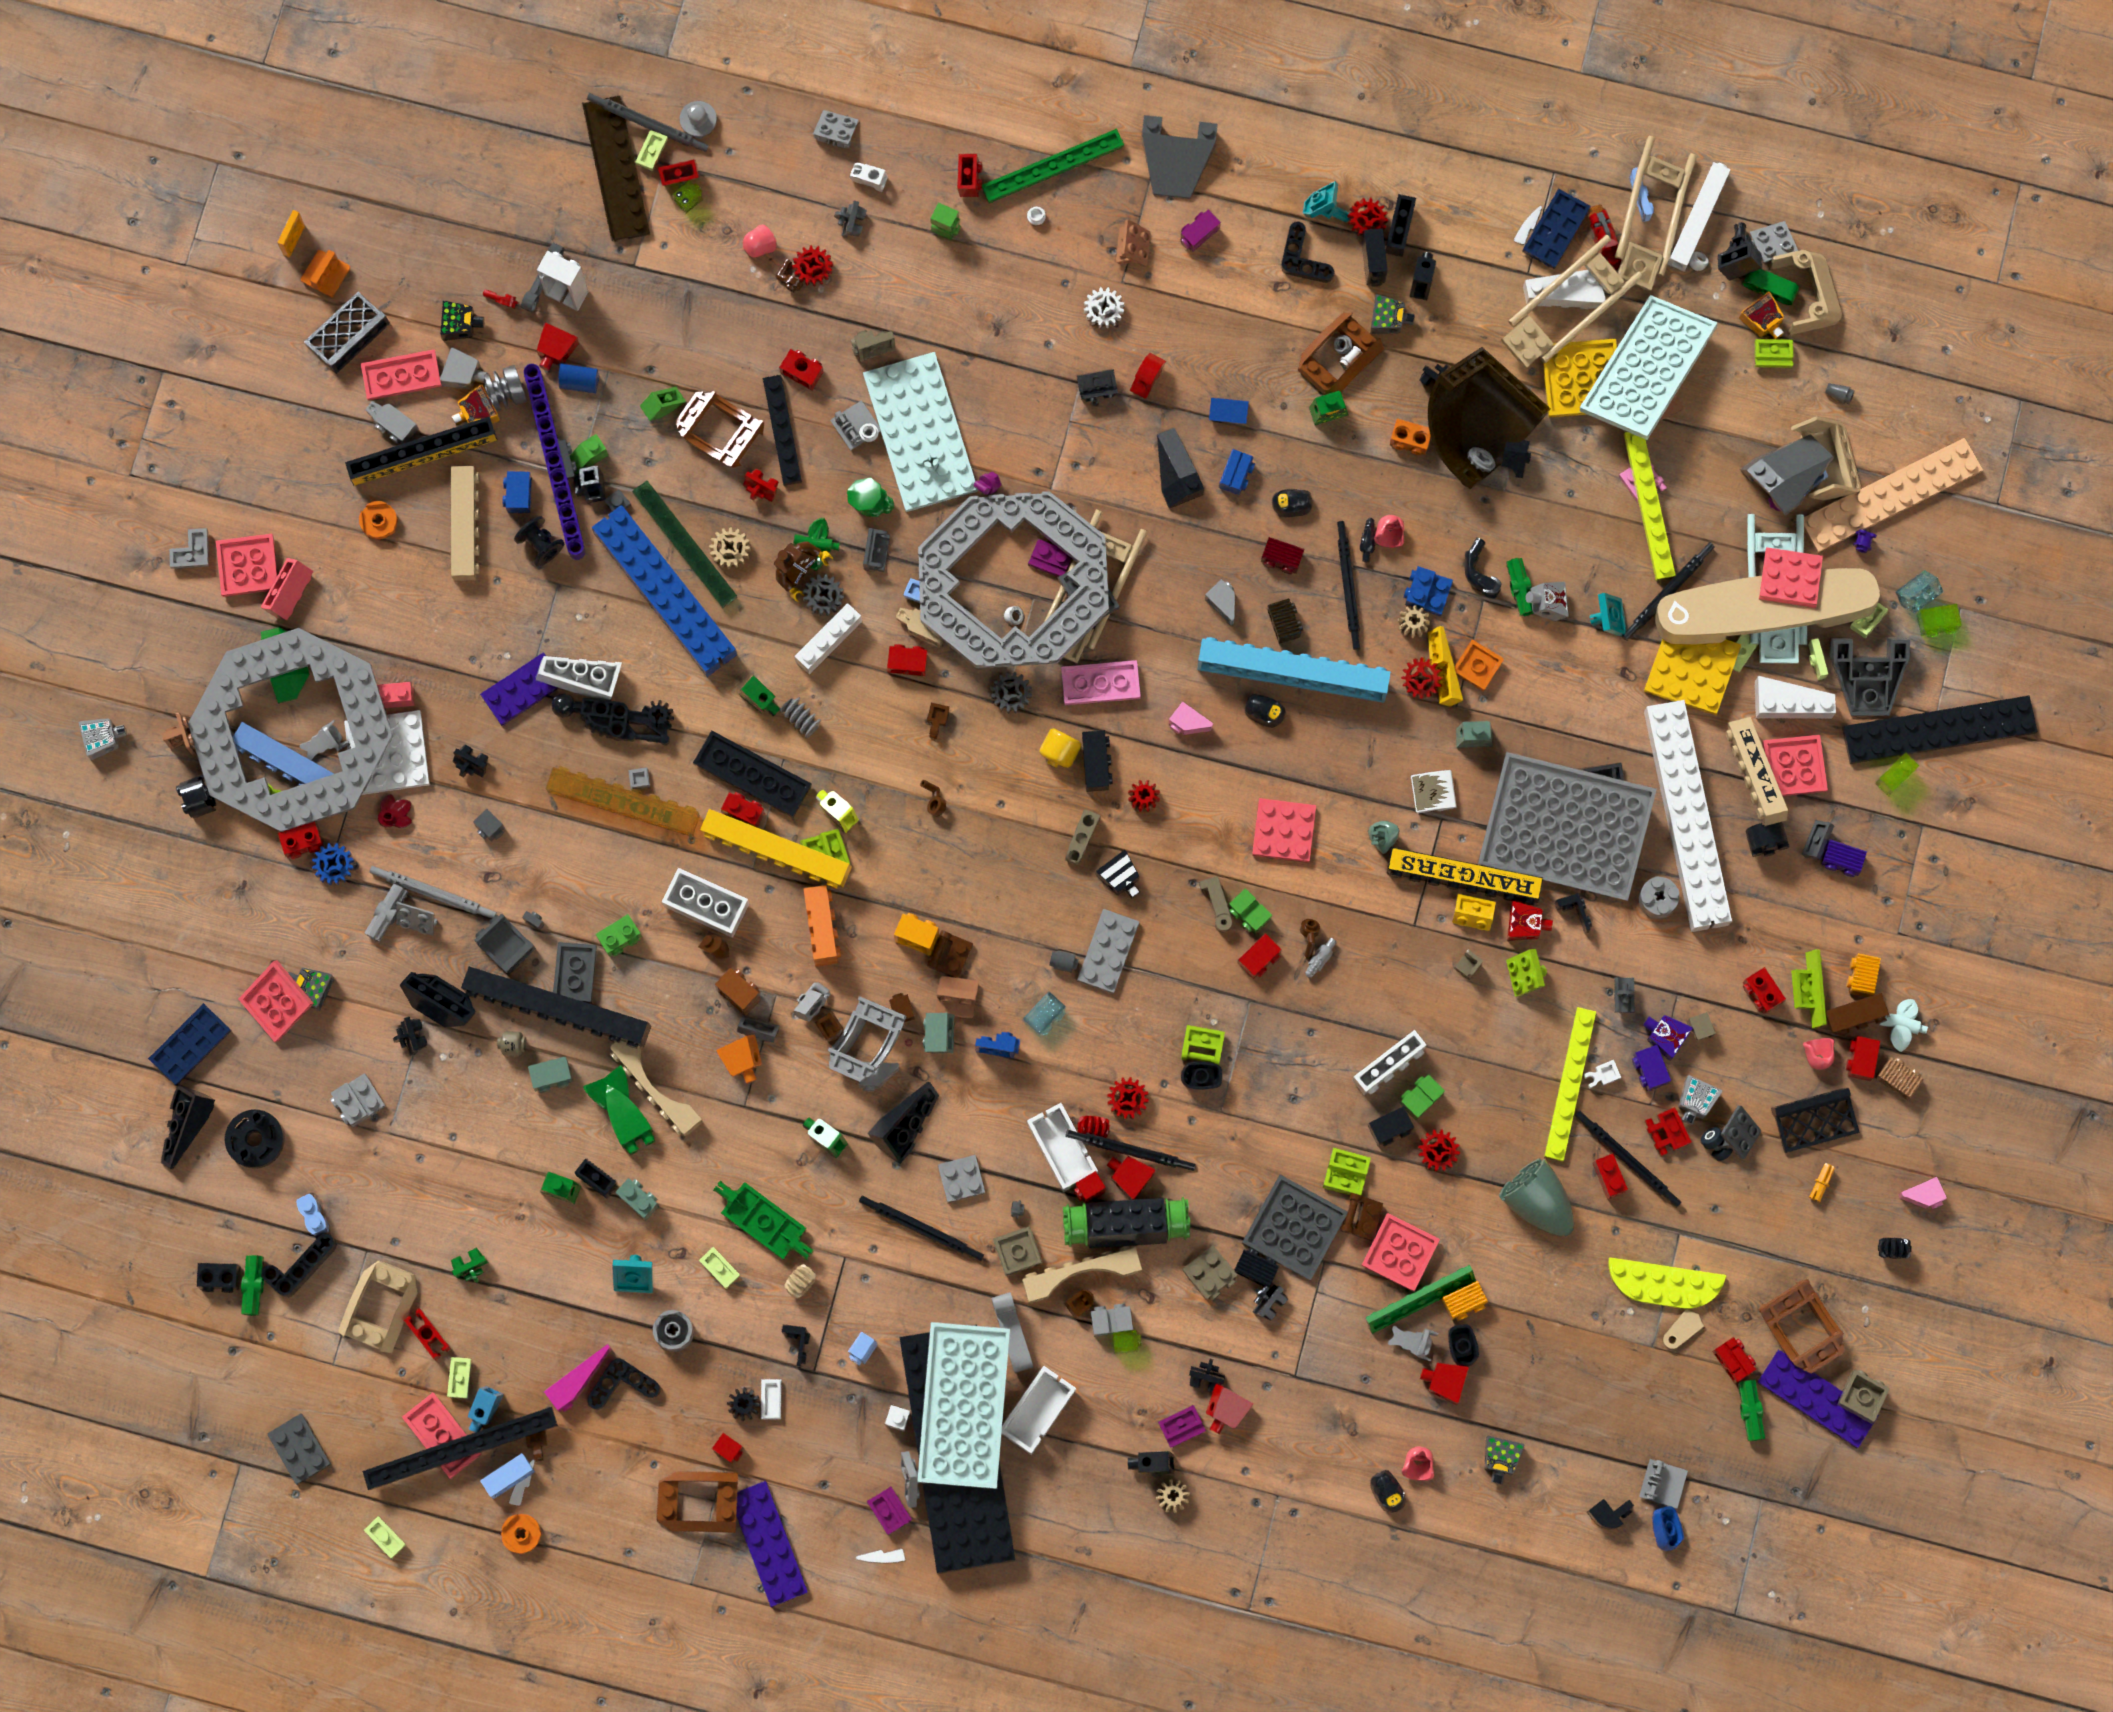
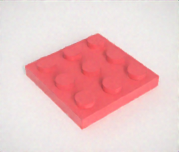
M273 534L216 541L222 597L270 591L278 576Z
M1766 547L1759 599L1816 608L1823 556Z
M1820 735L1763 740L1764 752L1782 796L1828 791Z
M1259 798L1252 855L1309 863L1316 805Z
M278 960L273 961L238 999L274 1042L279 1041L314 1004Z
M1387 1213L1361 1266L1414 1292L1440 1239Z

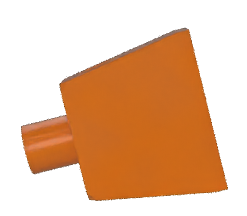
M755 1034L745 1036L716 1050L732 1077L743 1075L746 1084L757 1080L753 1069L761 1066L762 1061Z

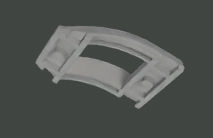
M859 996L856 1010L852 1012L839 1039L831 1048L829 1047L828 1051L830 1052L831 1060L829 1061V1069L863 1082L880 1067L889 1055L907 1016ZM866 1021L890 1030L884 1044L870 1064L847 1055V1052L859 1037Z

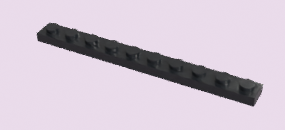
M549 1407L362 1472L368 1490H372L557 1427V1420L553 1408Z

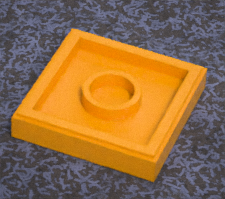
M295 210L292 211L277 242L283 255L286 257H291L305 228L300 213Z

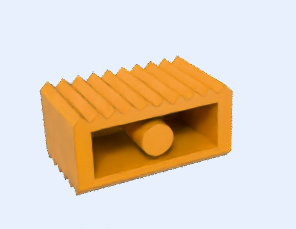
M1858 953L1855 958L1851 959L1850 969H1853L1852 977H1848L1846 987L1849 988V994L1870 997L1875 994L1881 958Z
M1478 1281L1441 1299L1451 1320L1457 1319V1322L1467 1318V1313L1473 1310L1475 1313L1485 1309L1484 1305L1488 1303Z

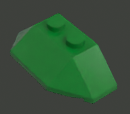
M280 627L262 631L261 640L288 631ZM308 666L270 678L278 704L298 698L310 675Z

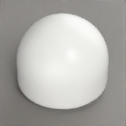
M1694 252L1689 261L1690 267L1696 271L1705 269L1709 264L1708 258L1701 252Z
M1012 606L1006 609L1004 619L1010 625H1019L1024 619V614L1020 607ZM1013 611L1017 612L1019 615L1017 621H1015L1012 617Z

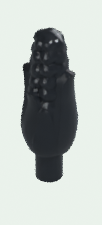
M1373 518L1367 519L1360 543V551L1363 552L1362 562L1366 563L1370 562V554L1375 550V523Z

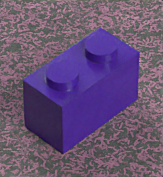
M1658 1045L1635 1052L1632 1063L1634 1068L1639 1070L1641 1075L1639 1081L1641 1086L1646 1088V1091L1656 1089L1671 1082Z

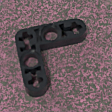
M1293 222L1290 225L1281 263L1282 271L1287 275L1324 283L1330 282L1334 277V268L1330 264L1300 258L1306 227L1302 222ZM1296 227H1299L1301 231L1298 234V239H1294ZM1291 244H1296L1299 250L1291 252L1288 247ZM1288 262H1292L1293 266L1291 267V269H1288L1287 265L1285 264H1288ZM1298 263H1300L1299 271H1297ZM1305 265H1310L1313 271L1308 274L1302 268ZM1316 267H1319L1318 275H1315ZM1325 270H1328L1329 273L1327 277H1324V273H1322Z
M616 1358L609 1364L589 1394L587 1402L592 1409L599 1410L603 1408L621 1380L648 1398H655L659 1395L660 1385L625 1360ZM623 1363L622 1367L624 1370L616 1373V1376L619 1377L617 1380L613 1376L608 1375L609 1371L612 1374L615 1372V1364ZM632 1373H639L641 1376L640 1381L636 1384L630 1382V1375ZM607 1378L612 1379L613 1387L607 1390L604 1389L602 1386L603 1381ZM647 1378L648 1380L645 1383L649 1386L655 1384L654 1388L656 1389V1392H651L650 1394H648V1389L646 1387L642 1386V1389H639L638 1387H640L643 1384L644 1379ZM598 1388H600L603 1392L608 1393L606 1397L602 1394V1396L600 1397V1401H602L600 1405H592L594 1402L592 1400V1397L594 1396L597 1398L600 1394V1392L597 1391Z

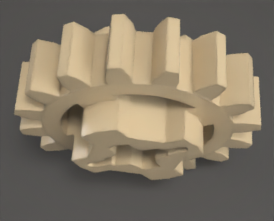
M732 527L729 528V532H726L724 528L722 529V534L716 532L717 538H711V542L714 545H709L710 550H713L710 552V555L715 557L714 562L718 563L720 561V567L726 564L728 569L731 568V565L738 568L737 563L739 562L744 564L743 558H749V554L746 552L751 551V548L747 546L750 544L749 539L744 540L746 534L740 535L739 529L733 532ZM720 543L722 548L718 552L717 548ZM741 544H742V546H743L742 552L739 553L738 548H739V547L741 546ZM726 545L730 548L733 547L734 551H731L730 549L727 550Z

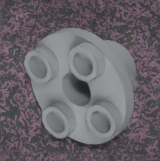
M694 101L687 104L680 113V125L683 131L698 139L710 134L717 123L715 110L711 105L703 101Z

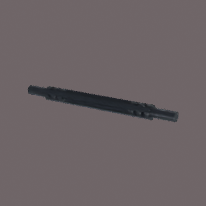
M1338 521L1339 540L1337 542L1348 629L1351 632L1353 650L1361 649L1358 632L1360 631L1349 539L1346 537L1345 522Z
M1711 542L1698 555L1695 554L1633 620V624L1622 635L1624 640L1628 641L1638 629H1642L1656 614L1660 600L1667 595L1674 594L1701 566L1705 557L1715 548Z
M1580 1110L1575 1117L1589 1129L1588 1131L1647 1182L1653 1190L1657 1191L1660 1196L1663 1195L1676 1208L1682 1203L1668 1190L1669 1187L1663 1184L1658 1177L1644 1167L1614 1140L1609 1133L1604 1131L1596 1122L1593 1123Z
M1072 1130L1066 1131L1065 1137L1083 1141V1144L1107 1149L1173 1168L1180 1167L1191 1171L1195 1170V1163L1180 1160L1177 1156H1171L1087 1132L1083 1134Z
M863 1195L861 1196L859 1203L876 1210L875 1213L962 1255L965 1253L979 1261L983 1260L985 1254L968 1247V1244L882 1202L877 1203Z

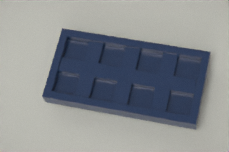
M1558 188L1522 252L1555 270L1591 206Z
M203 1003L148 1059L177 1086L232 1030Z

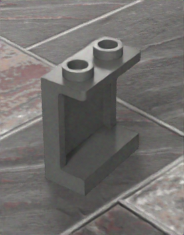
M501 914L500 916H494L489 922L490 925L486 929H481L475 935L476 939L474 941L509 976L536 948Z

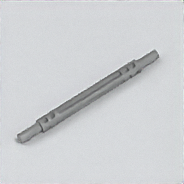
M375 866L370 868L369 873L385 878L387 882L475 915L478 913L489 918L497 915V912L481 907L479 903L391 870L388 872Z

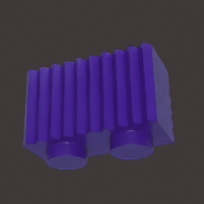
M1829 840L1821 864L1831 871H1836V869L1843 871V874L1849 877L1858 876L1861 873L1867 851Z

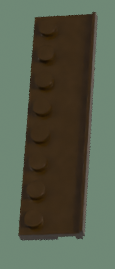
M620 95L604 98L605 100L610 99L622 105ZM591 101L582 102L611 240L617 242L620 239L650 235L625 118L611 113Z

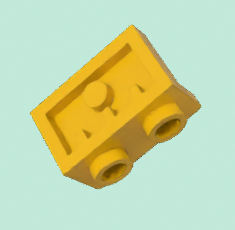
M1458 894L1452 923L1489 931L1493 921L1496 902Z

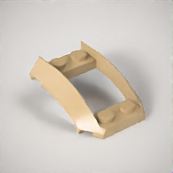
M380 1260L367 1268L360 1277L352 1294L338 1332L342 1336H348L378 1348L381 1352L393 1353L395 1343L404 1325V1320L418 1295L415 1274ZM370 1280L404 1293L388 1330L355 1317Z

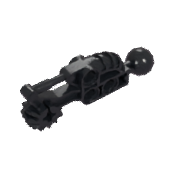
M559 694L552 701L551 708L555 715L563 718L570 716L573 712L581 713L582 720L585 721V728L590 729L593 734L598 733L600 737L605 735L606 738L616 741L630 742L636 739L646 740L647 742L661 743L662 745H668L670 742L667 731L672 727L669 721L674 720V716L670 715L674 711L672 708L668 709V703L662 706L661 700H658V705L651 701L652 707L644 706L642 712L628 710L625 703L583 698L582 702H576L567 694ZM600 706L606 707V711L603 714H598L596 710ZM619 708L625 709V714L622 716H617L615 712ZM657 713H661L662 717H659L658 722H656L655 716H657ZM629 724L646 725L658 735L636 734ZM621 727L623 731L621 734L615 735L613 729Z

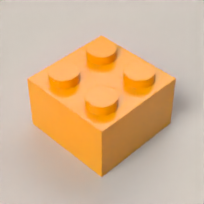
M911 913L907 915L902 914L894 933L895 942L931 956L939 937L937 924L929 920L925 922L920 921L918 916Z

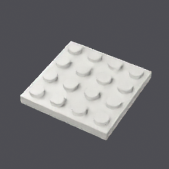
M420 710L387 715L393 738L388 744L378 767L374 770L372 778L362 795L430 785ZM346 720L344 723L346 740L349 742L347 749L349 750L355 748L348 721Z

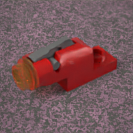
M1602 205L1593 206L1588 210V217L1595 235L1594 243L1596 244L1605 235L1611 238V241L1598 253H1601L1615 270H1618L1622 259L1615 257L1619 243L1607 210Z

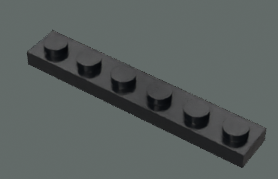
M781 375L763 378L783 486L802 483Z

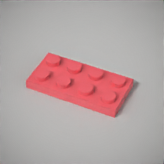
M435 349L361 363L368 401L442 387Z
M434 1392L402 1416L426 1449L467 1436ZM478 1453L440 1467L449 1479H452L482 1454Z

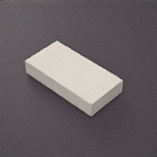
M761 1379V1420H781L782 1380Z

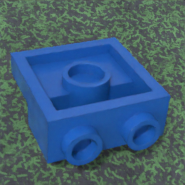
M1418 566L1416 571L1412 570L1409 581H1412L1411 588H1406L1403 597L1407 599L1405 605L1411 607L1416 605L1417 609L1423 608L1426 612L1441 616L1453 580L1437 575L1435 571Z
M1002 1032L997 1034L996 1041H992L993 1038L981 1036V1039L976 1038L975 1050L977 1053L1013 1059L1015 1053H1019L1020 1039H1016L1012 1033Z

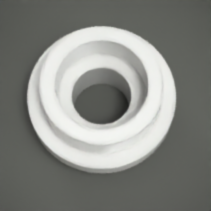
M868 423L860 428L859 433L863 441L873 442L877 439L878 429L875 425ZM871 431L872 435L867 436L865 433Z

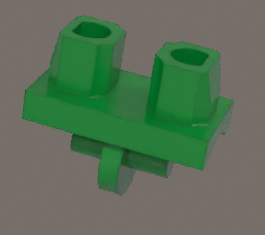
M474 1248L468 1252L471 1262L464 1264L462 1257L458 1256L452 1259L451 1263L454 1269L452 1273L456 1278L467 1274L464 1276L466 1281L473 1278L475 1283L479 1282L477 1276L484 1272L482 1268L476 1271L475 1269L487 1264L488 1261L477 1248Z

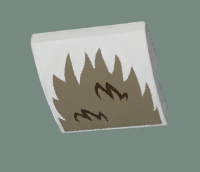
M1451 770L1411 775L1416 813L1457 808Z

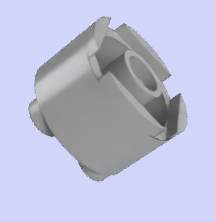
M1654 877L1648 880L1639 894V904L1642 911L1654 919L1671 915L1679 902V889L1671 880L1664 877ZM1658 895H1661L1662 898L1659 901H1657L1656 897Z
M668 1310L656 1319L653 1325V1336L663 1349L670 1352H678L691 1344L694 1328L690 1319L684 1313L677 1310ZM673 1326L676 1329H678V1331L675 1333L676 1335H672L671 1333H669V1331L672 1330L671 1327Z

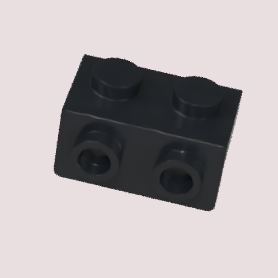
M1114 369L1076 375L1080 398L1082 400L1085 399V402L1094 401L1099 396L1111 398L1115 396L1114 394L1118 393Z

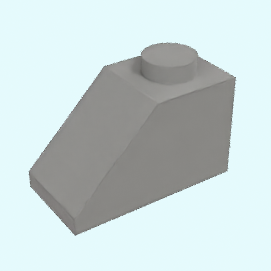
M1221 579L1205 594L1204 600L1232 625L1235 618V592L1229 582L1225 583Z
M882 1063L872 1075L863 1082H859V1087L867 1092L879 1089L899 1071V1063Z

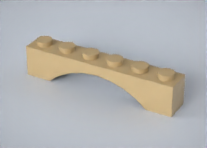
M624 1041L612 1044L609 1047L612 1051L610 1053L611 1057L617 1063L621 1061L628 1077L633 1076L637 1080L635 1085L641 1092L645 1090L649 1094L647 1099L653 1106L658 1105L661 1108L659 1113L666 1121L670 1119L673 1122L672 1128L678 1135L683 1134L686 1137L703 1123L702 1119L690 1105L673 1101L659 1093L652 1086L643 1069L641 1048L639 1046L635 1049L627 1046V1042Z
M1125 1246L1120 1248V1252L1112 1254V1251L1102 1253L1099 1258L1094 1259L1093 1256L1083 1258L1082 1262L1075 1264L1073 1261L1063 1264L1064 1268L1056 1269L1051 1267L1045 1269V1273L1037 1275V1272L1025 1275L1026 1278L1022 1279L1028 1303L1048 1299L1062 1282L1080 1273L1104 1271L1126 1277L1142 1272L1136 1247Z

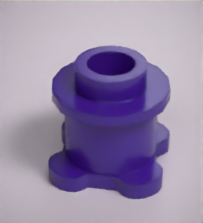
M1861 529L1856 531L1855 535L1858 537L1856 542L1853 543L1856 551L1861 553L1871 551L1872 540L1877 535Z

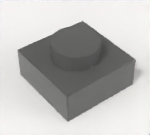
M619 489L604 500L611 511H614L621 505L625 510L631 506V503Z
M526 911L522 916L525 922L541 931L544 923L541 921L542 917L535 912L529 913Z

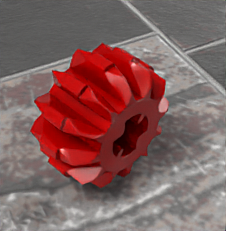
M1139 780V786L1133 783V790L1128 791V794L1131 796L1128 798V801L1134 802L1132 808L1134 809L1139 806V812H1142L1143 807H1145L1147 812L1150 811L1149 806L1156 808L1155 802L1160 801V798L1157 796L1160 794V790H1154L1156 784L1154 783L1149 786V780H1146L1144 785L1142 780ZM1143 793H1147V797H1145V799H1141V795H1143Z
M1085 1115L1079 1117L1077 1129L1079 1133L1085 1134L1087 1132L1107 1138L1110 1125L1107 1118Z

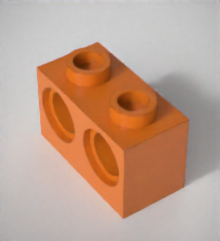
M1397 418L1389 445H1392L1397 450H1410L1415 455H1426L1431 438L1429 427ZM1404 433L1406 438L1400 439L1397 434ZM1422 438L1424 443L1418 444L1415 439Z

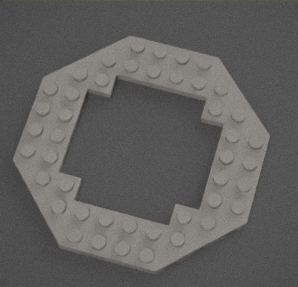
M1050 491L1042 492V494H1031L1030 492L1015 493V495L1004 496V494L989 495V497L970 496L918 547L921 623L975 668L1057 664L1109 612L1105 535ZM1025 520L1078 563L1067 574V578L1079 588L1030 637L1015 626L1001 639L949 596L960 585V581L948 571L997 522L1012 533Z
M300 628L227 651L188 722L209 795L281 832L355 809L363 791H365L372 778L374 770L378 767L388 744L393 738L372 665ZM311 666L316 683L334 677L355 748L337 753L342 772L271 795L265 777L247 783L226 712L244 707L239 691L240 688Z

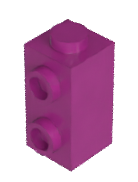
M1209 209L1204 213L1200 212L1192 224L1188 223L1181 229V244L1186 249L1189 248L1194 252L1220 229L1221 222Z

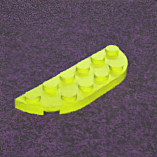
M1611 1257L1608 1259L1611 1279L1622 1294L1637 1302L1680 1309L1701 1307L1718 1295L1726 1275L1670 1266Z

